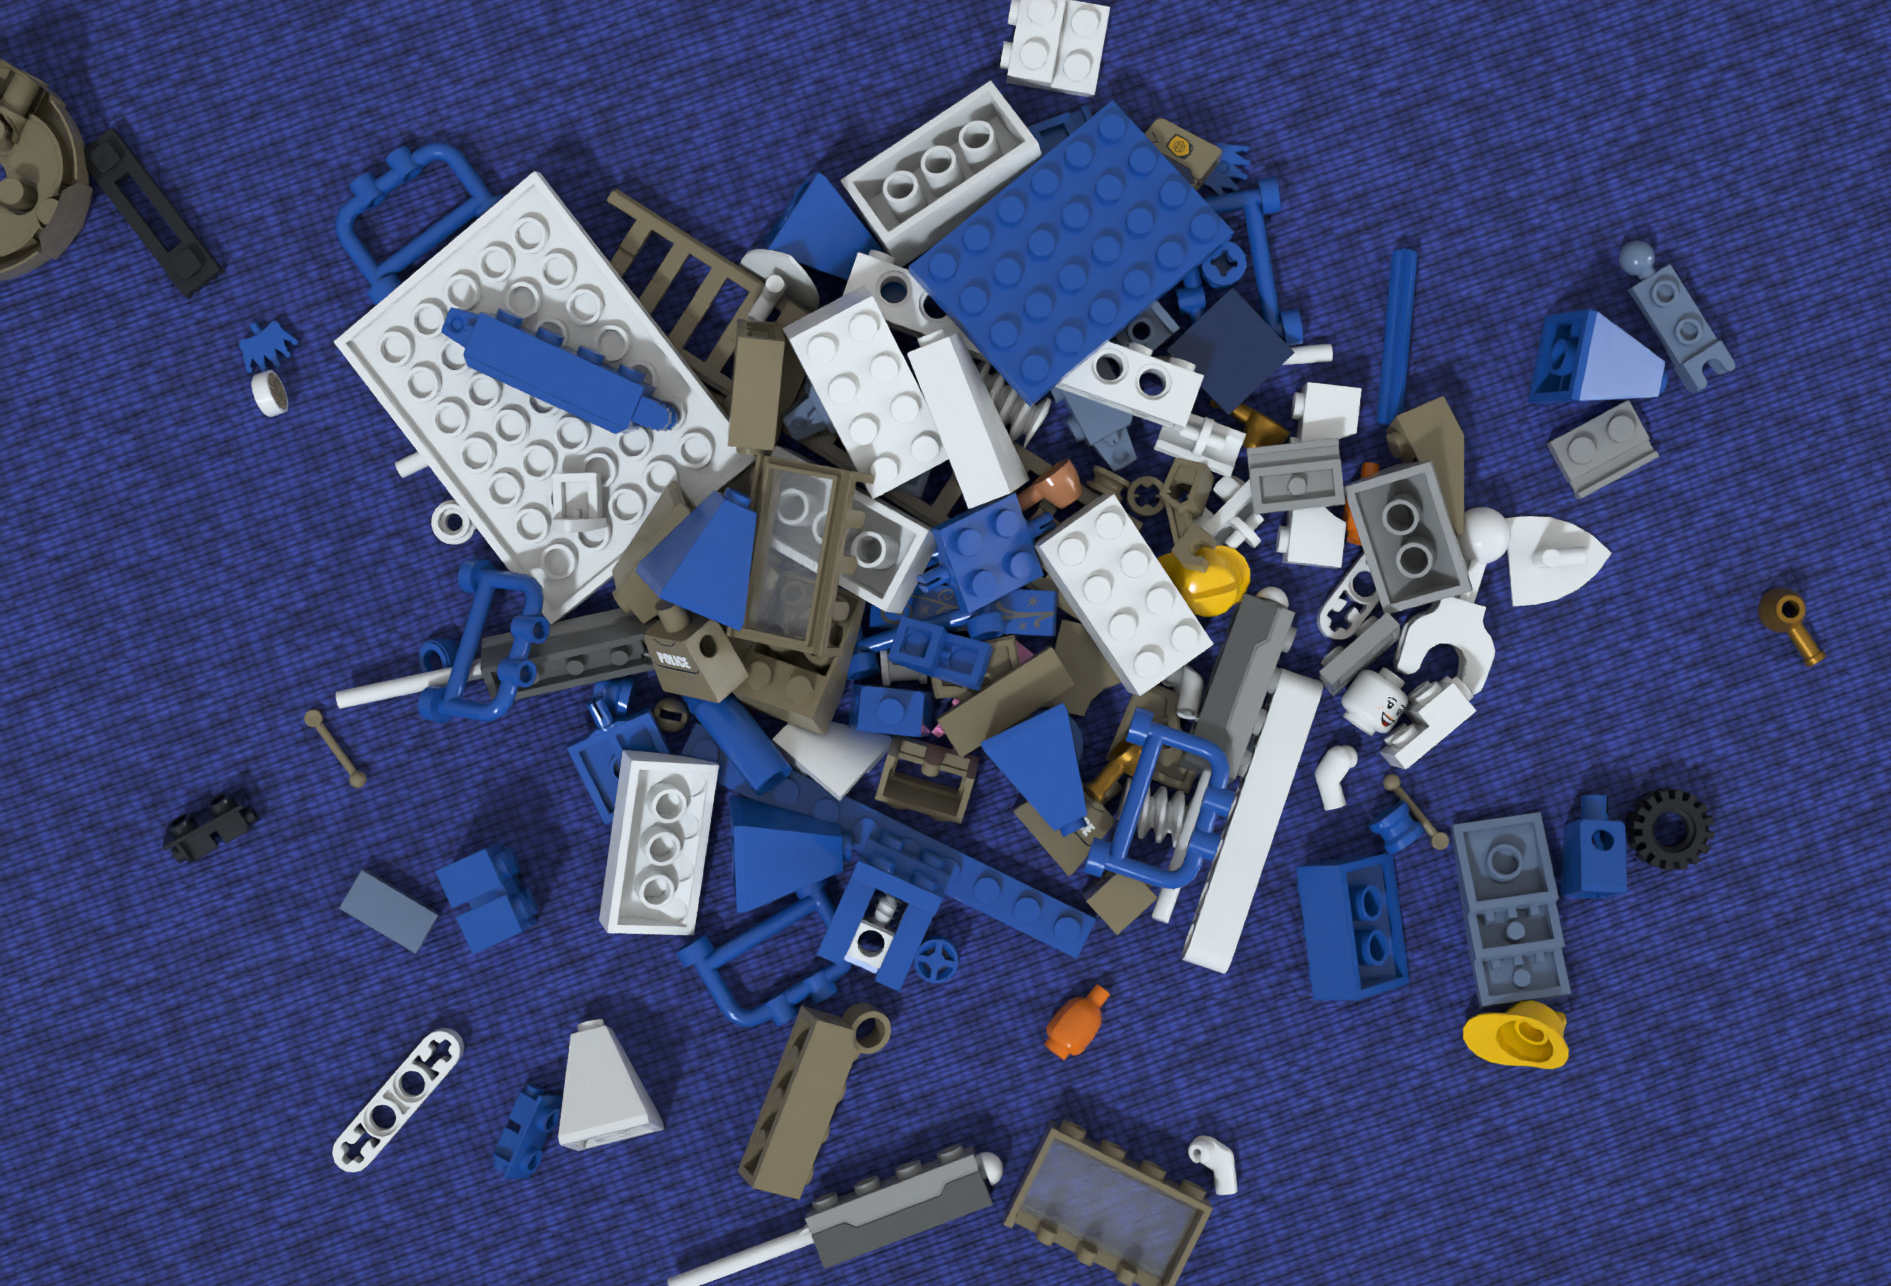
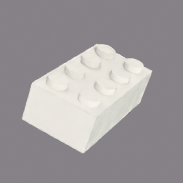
M989 81L840 181L853 207L888 255L896 259L894 263L896 266L903 267L937 244L1040 160L1043 155L1037 140L992 81Z
M864 285L782 328L856 471L875 475L874 484L863 483L872 499L949 459L927 402L873 295Z
M777 445L771 454L772 457L817 464L793 450ZM784 471L771 547L817 572L833 480ZM855 485L851 509L864 511L865 523L861 529L848 528L844 555L856 557L857 568L853 575L840 574L838 585L885 612L901 614L918 583L917 575L923 574L937 547L931 530L932 527L878 497L872 499L869 492Z
M1114 494L1100 495L1060 523L1058 527L1050 530L1035 541L1034 548L1038 559L1129 693L1138 696L1143 695L1213 645V642Z

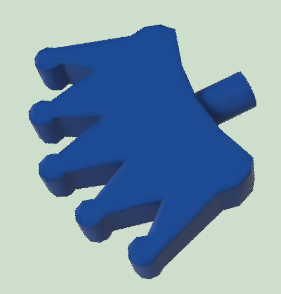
M1219 142L1216 146L1223 151L1221 162L1203 184L1205 187H1209L1217 196L1224 195L1222 188L1238 192L1239 186L1235 185L1230 178L1246 181L1248 175L1243 174L1235 166L1249 167L1250 165L1249 160H1245L1237 154L1242 151L1247 153L1249 146L1227 145L1224 142Z
M256 321L249 325L255 336L240 340L239 348L243 352L248 373L254 372L252 367L253 360L261 367L260 370L265 372L269 370V367L266 365V357L274 363L275 367L279 368L282 366L277 350L282 352L286 358L292 357V353L289 351L285 340L291 341L294 346L299 345L300 342L277 321H272L264 330L261 329Z

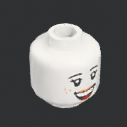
M1384 667L1379 673L1372 670H1362L1342 696L1341 703L1346 710L1343 717L1370 736H1373L1376 731L1388 733L1408 707L1409 699L1401 690L1405 682Z

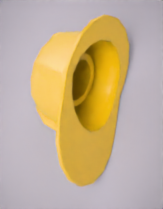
M1216 545L1215 550L1208 547H1201L1197 550L1195 556H1202L1209 563L1206 573L1186 569L1173 552L1157 558L1194 615L1214 617L1225 613L1246 593L1250 584V568L1245 557L1237 550L1224 545Z
M1534 1000L1515 1003L1505 1013L1478 1014L1470 1018L1463 1027V1039L1468 1048L1478 1057L1491 1063L1555 1069L1563 1066L1569 1058V1048L1563 1038L1567 1023L1566 1015Z

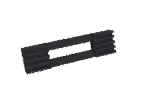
M110 128L84 148L87 170L185 297L190 299L193 297V293H198L201 287H206L210 280L214 281L218 274L221 275L225 272L199 237L187 225L116 130ZM128 175L133 177L182 241L170 252L119 187V182L122 180L126 181Z

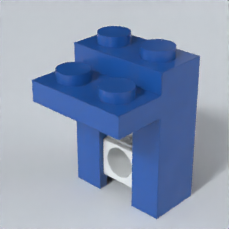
M881 832L879 837L869 835L816 955L840 966L844 960L875 973L876 978L874 981L900 992L933 915H936L943 900L944 891L950 880L952 870L945 868L947 861L942 857L922 850L920 856L903 849L906 843L903 840ZM875 889L883 891L886 895L878 897L880 901L879 904L875 905L876 910L871 913L872 917L864 916ZM898 898L908 904L895 930L891 928L889 923L891 919L894 920V912L898 911L896 909L897 902L902 903L896 899ZM867 930H874L882 935L885 944L880 950L870 952L861 946L859 936Z

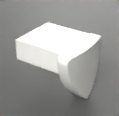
M601 472L552 473L554 511L552 525L555 532L576 533L607 527V517H603Z

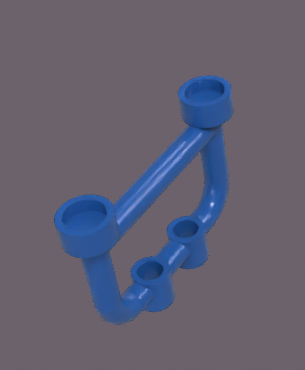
M444 142L428 143L413 153L407 146H401L391 152L385 160L390 170L377 179L371 172L364 173L357 177L349 186L354 196L339 209L335 220L336 235L345 251L372 286L367 292V296L375 306L402 284L397 276L398 273L474 217L480 218L504 197L503 194L494 197L464 155L452 145ZM434 160L445 161L472 197L378 265L353 230L355 219L365 210H371L380 205L387 198V194L400 184L408 183L419 176L423 171V167Z
M1276 177L1257 179V189L1203 198L1217 214L1244 209L1262 319L1288 346L1303 344V330L1298 309L1279 312L1263 215L1281 212L1280 194ZM1199 266L1183 279L1184 288L1175 289L1179 315L1189 314L1191 326L1207 312Z
M936 547L926 568L938 563V547ZM990 604L971 613L962 612L960 608L919 620L943 626L946 631L967 624L970 638L979 641L991 640L1006 632L1002 614L991 612ZM860 624L847 680L866 679L881 672L877 652L891 648L898 627L864 638Z
M469 558L459 568L458 583L464 592L475 594L447 687L431 685L426 687L419 696L418 710L421 717L427 721L446 723L455 716L485 722L494 721L503 716L512 706L518 688L529 687L536 679V666L532 661L527 660L532 643L541 644L549 636V622L545 617L541 616L544 602L543 590L536 578L523 573L496 570L493 563L489 560ZM496 588L524 592L526 599L522 614L516 615L511 623V634L514 641L509 657L502 659L498 665L497 676L501 683L495 698L489 703L463 700L462 697Z
M1136 706L1125 741L1141 746L1142 751L1113 841L1111 843L1096 837L1093 838L1083 872L1101 878L1105 869L1159 888L1176 889L1186 886L1195 879L1203 859L1213 861L1221 839V835L1212 832L1217 815L1227 818L1235 795V791L1226 789L1229 781L1230 766L1227 755L1217 744L1208 739L1153 722L1154 712ZM1163 744L1201 756L1208 760L1212 768L1209 783L1201 801L1200 811L1187 845L1184 861L1177 870L1173 871L1163 870L1127 858Z
M829 878L795 891L799 900L716 949L705 933L686 943L675 952L684 968L692 964L694 965L719 1009L729 1021L739 1026L754 1027L773 1019L776 1026H780L798 1015L797 1003L811 996L815 1004L838 991L834 982L845 975L853 965L845 960L841 966L832 962L825 967L813 971L800 982L774 994L756 1008L744 1009L737 1004L717 968L817 910L828 929L836 911L835 905L824 889V886L830 882Z

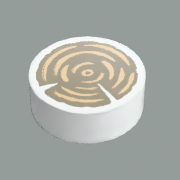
M268 370L254 375L251 382L252 391L260 410L268 417L287 412V395L277 374L272 370Z

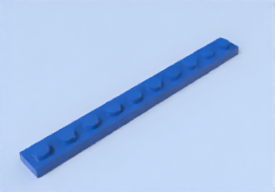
M696 722L680 756L716 762L719 765L717 783L754 801L840 825L842 834H850L851 848L862 853L870 834L879 837L881 832H885L906 842L903 849L920 856L922 850L942 857L947 861L945 868L952 870L950 880L944 891L945 895L1076 959L1096 922L1095 916L848 795H845L839 801L813 778L805 777L795 769H792L790 775L775 789L764 795L757 796L699 722Z

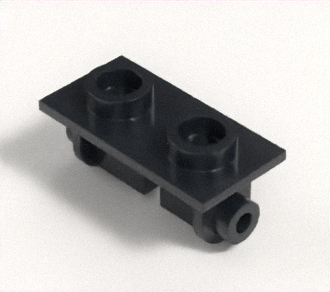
M242 787L233 793L229 791L222 792L213 797L207 803L206 808L193 815L190 812H186L173 819L165 831L162 845L163 850L166 851L173 847L171 849L172 854L177 862L187 861L192 863L218 848L219 844L211 833L217 831L224 842L228 843L253 830L254 823L260 819L253 806L244 807L246 789Z

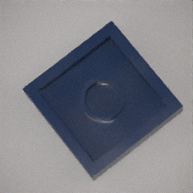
M1233 287L1166 350L1171 357L1185 360L1196 366L1194 372L1204 375L1200 387L1227 416L1295 353Z

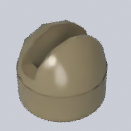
M677 697L662 699L657 703L653 711L660 729L668 733L682 730L690 719L688 706L682 699ZM660 710L682 713L681 721L659 717Z

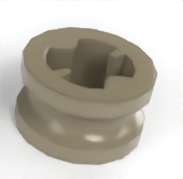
M1095 465L1093 469L1095 478L1092 481H1087L1085 486L1099 495L1114 494L1121 503L1123 499L1121 497V490L1128 488L1130 482L1111 471Z
M1151 476L1139 477L1133 481L1126 493V501L1130 510L1136 515L1143 517L1153 516L1161 511L1165 506L1164 501L1159 496L1163 483ZM1141 485L1142 488L1147 489L1152 485L1156 488L1158 495H1155L1154 498L1158 499V503L1155 507L1152 508L1149 504L1139 507L1134 499L1138 498L1139 495L1134 494L1138 486Z

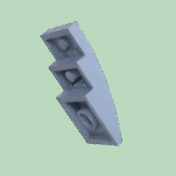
M1541 812L1453 824L1451 830L1456 871L1479 1008L1512 1005L1525 1000L1540 1001L1569 996L1571 990L1562 952L1565 943L1556 905L1559 896Z

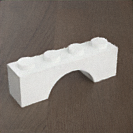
M1307 382L1303 385L1301 393L1295 392L1293 396L1291 419H1297L1298 424L1296 437H1289L1288 444L1335 438L1340 440L1356 434L1362 388ZM1326 507L1288 511L1286 526H1279L1276 552L1283 553L1282 563L1333 569L1341 568L1346 522L1334 516Z

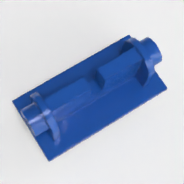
M528 1083L526 1089L520 1090L509 1119L521 1125V1128L517 1131L510 1126H505L492 1154V1157L495 1159L492 1166L499 1171L505 1172L503 1178H530L531 1173L537 1169L542 1160L543 1153L541 1150L547 1136L559 1121V1109L563 1101V1095H543L544 1089L532 1083Z

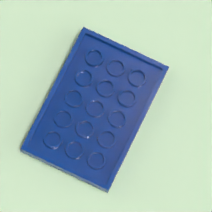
M1112 100L909 266L908 272L1031 407L1232 238L1234 231Z

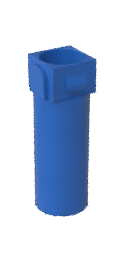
M733 692L720 703L683 696V701L688 706L690 713L696 716L757 796L772 791L790 775L793 768Z

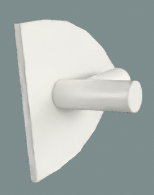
M755 249L748 251L742 258L739 267L765 283L763 292L746 316L748 320L765 321L782 295H785L811 313L818 309L820 297L817 289L806 271L791 255L774 250Z
M1537 516L1505 518L1511 533L1507 553L1512 607L1536 605L1558 600L1578 590L1598 573L1612 553L1593 535L1569 522L1552 517Z

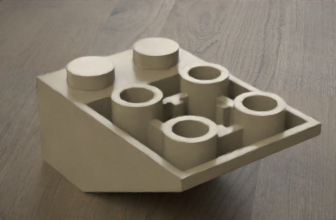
M785 570L758 630L805 640L815 580ZM837 588L836 600L849 604V614L844 621L832 620L828 646L845 648L843 657H820L753 641L743 663L749 677L732 691L745 708L825 736L843 695L866 600L850 591Z

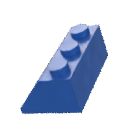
M1387 852L1327 859L1297 866V889L1301 900L1304 923L1303 934L1306 939L1309 979L1312 985L1313 1000L1358 1001L1410 984L1393 854L1389 855Z

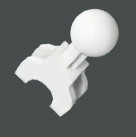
M1476 507L1464 512V533L1458 539V544L1473 590L1434 601L1426 611L1415 614L1403 624L1393 659L1396 672L1404 675L1415 673L1420 668L1422 660L1430 648L1439 643L1449 644L1454 647L1459 657L1456 677L1467 686L1473 695L1482 690L1494 659L1495 648L1492 638L1485 630L1483 624L1486 607L1474 604L1486 564L1496 561L1506 552L1511 538L1508 522L1496 510L1488 507Z

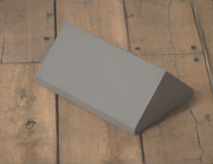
M1432 460L1393 465L1344 486V492L1384 614L1386 612L1391 614L1473 590Z

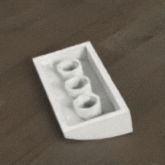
M623 750L599 921L607 933L694 935L719 765L716 762L671 754Z

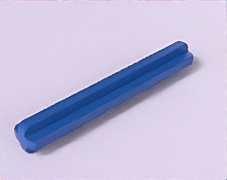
M1406 248L1395 249L1391 259L1377 421L1383 425H1390L1394 418L1402 414L1404 410L1418 257L1417 251Z

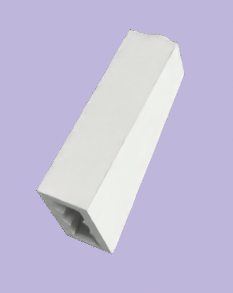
M941 329L918 338L920 348L907 354L968 509L1012 493L1028 482L1029 477L960 332L946 337L944 330Z

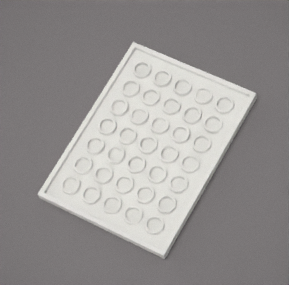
M537 171L531 173L334 341L342 354L509 571L527 574L537 579L542 586L544 595L542 613L551 625L559 622L613 578V568L670 483L676 481L693 503L698 506L714 490L720 492L756 462L757 455L741 454L736 451V447L728 446L729 416L542 174ZM451 307L480 314V312L496 314L498 308H501L524 318L522 326L537 333L538 328L543 327L564 336L562 344L573 350L578 351L579 346L582 345L605 355L603 363L617 370L620 364L635 368L646 374L644 382L656 387L653 394L654 397L667 402L668 406L673 405V408H677L679 423L672 430L667 431L651 430V427L646 428L640 425L638 430L630 433L614 434L476 371L466 364L463 356L465 348L441 333L447 314ZM601 472L603 517H607V527L576 533L555 532L552 525V519L554 518L552 473Z

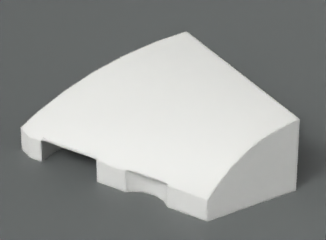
M832 721L825 736L788 723L772 739V743L789 764L805 777L807 775L812 777L839 801L889 751L892 738L888 735L856 731L849 728L848 725Z

